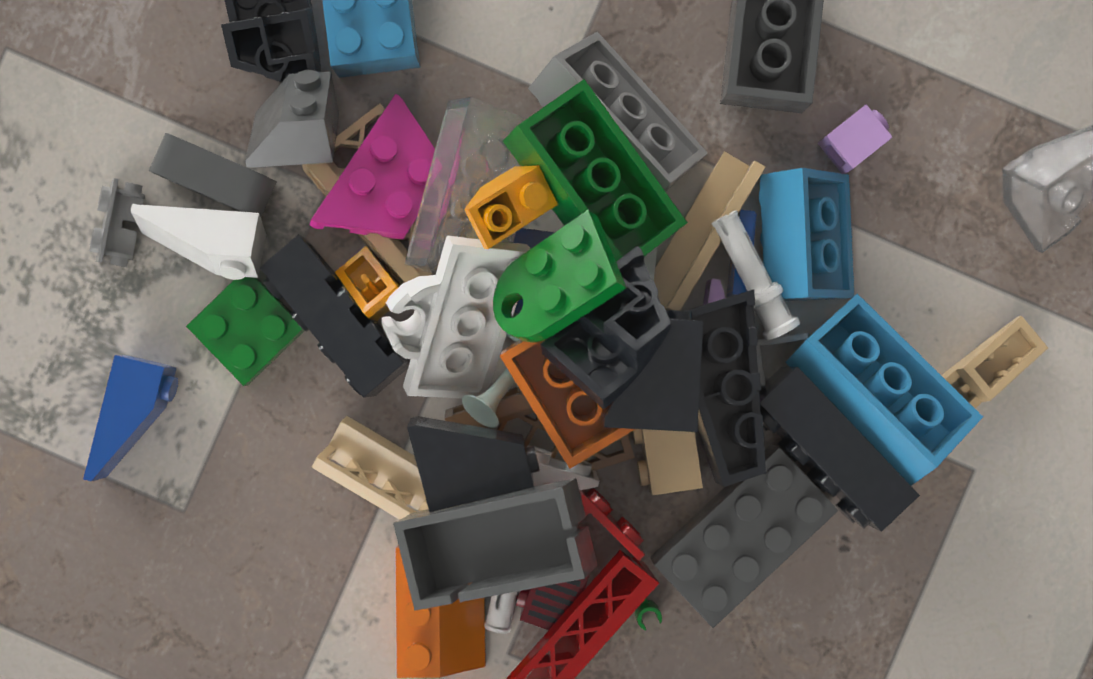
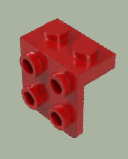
M591 488L588 492L580 490L585 515L587 516L590 513L640 561L645 556L640 546L644 539L636 528L623 516L616 521L610 515L613 511L610 507L611 504L595 488Z

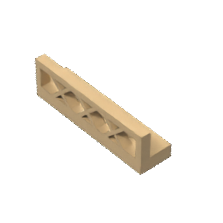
M723 152L685 216V220L688 223L674 234L655 266L654 282L658 290L659 300L665 307V310L681 311L721 243V239L712 222L725 215H729L733 211L737 210L739 213L764 171V165L754 160L749 166L727 152Z
M348 416L340 422L331 442L316 457L312 465L313 469L399 520L413 512L429 509L415 456ZM330 459L336 461L337 463L343 465V466L346 467V468H342L341 466H339V465H337L336 463L332 462ZM371 484H375L376 486L380 487L381 489H378V488L374 487V486L371 485ZM407 505L412 506L413 508L417 509L418 511L413 510L412 508L408 507Z

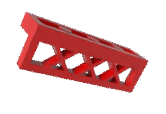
M619 550L509 674L507 679H575L659 584L648 566L643 561H638L635 557L631 559Z

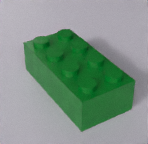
M585 79L517 125L503 140V143L520 166H540L558 204L552 210L564 226L587 210L598 216L616 262L636 246L646 256L688 223Z

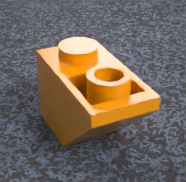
M539 165L514 166L480 187L464 210L484 249H490L558 204Z

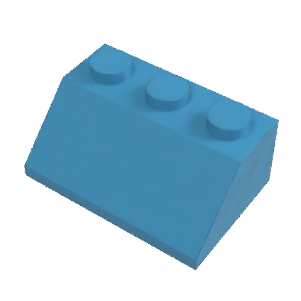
M808 168L761 174L759 203L761 205L762 218L760 241L763 247V264L772 282H777L783 287L784 291L781 295L784 301L852 299L855 294L849 175Z

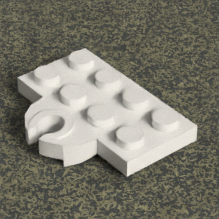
M447 236L436 274L419 276L405 282L389 296L386 304L391 312L399 314L405 310H415L409 319L401 322L395 321L390 316L382 317V326L394 351L405 359H411L403 384L407 396L463 398L464 395H472L477 397L489 389L507 335L497 323L494 315L493 297L495 288L505 269L514 260L530 250L527 244L499 242L490 249H484L480 239ZM516 302L515 305L513 306V309H512V317H513V314H514V311H515L517 302Z

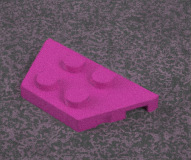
M394 95L312 217L309 225L313 228L323 229L324 226L350 229L349 233L367 235L377 233L386 238L401 240L405 238L448 168L399 95Z

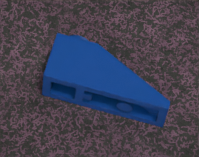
M129 355L114 356L83 477L84 480L95 481L106 478L166 409L168 401L171 402L177 392L178 378L174 377L177 367Z

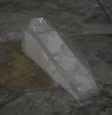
M1093 125L1035 146L1002 168L1003 202L1035 250L1041 253L1070 234L1082 222L1078 214L1093 201Z

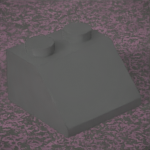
M304 70L297 74H289L255 113L245 159L247 168L333 163L339 110L331 71L317 72L314 70Z

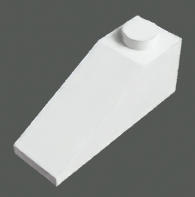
M132 204L131 213L141 233L216 275L232 280H239L244 277L258 278L266 239V232L259 213Z

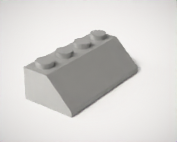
M598 32L555 55L528 88L538 99L540 105L545 107L585 79L665 192L708 154Z

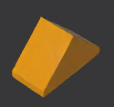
M365 246L336 270L335 273L368 319L378 321L390 311L386 301L400 287V284L372 251Z

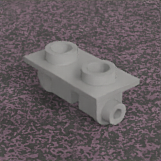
M114 178L111 181L110 187L102 186L97 210L105 212L102 228L94 227L89 252L97 253L95 262H102L103 256L108 255L111 256V265L127 267L128 260H133L137 231L123 229L122 222L124 220L136 223L131 213L132 204L143 205L145 195L141 194L143 186L126 182L124 190L117 188L119 179Z

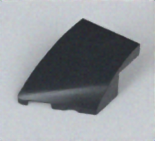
M224 0L230 23L221 24L231 67L250 73L261 74L266 78L283 82L289 74H297L304 70L321 72L311 0Z
M638 246L616 262L626 289L541 343L542 354L602 409H606L638 377L655 355L671 329V322L665 307L659 300L657 287L654 280H651L644 262L643 252Z

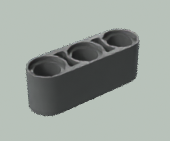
M165 133L149 168V172L240 212L259 213L260 217H262L277 183L263 174L168 133Z

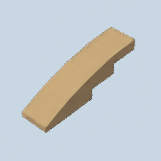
M1018 316L941 376L976 409L982 402L991 401L1044 353L1048 347L1022 316Z

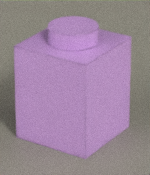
M866 104L819 141L818 145L842 174H846L889 141L892 136L887 131L889 125L883 115L877 110L871 111Z

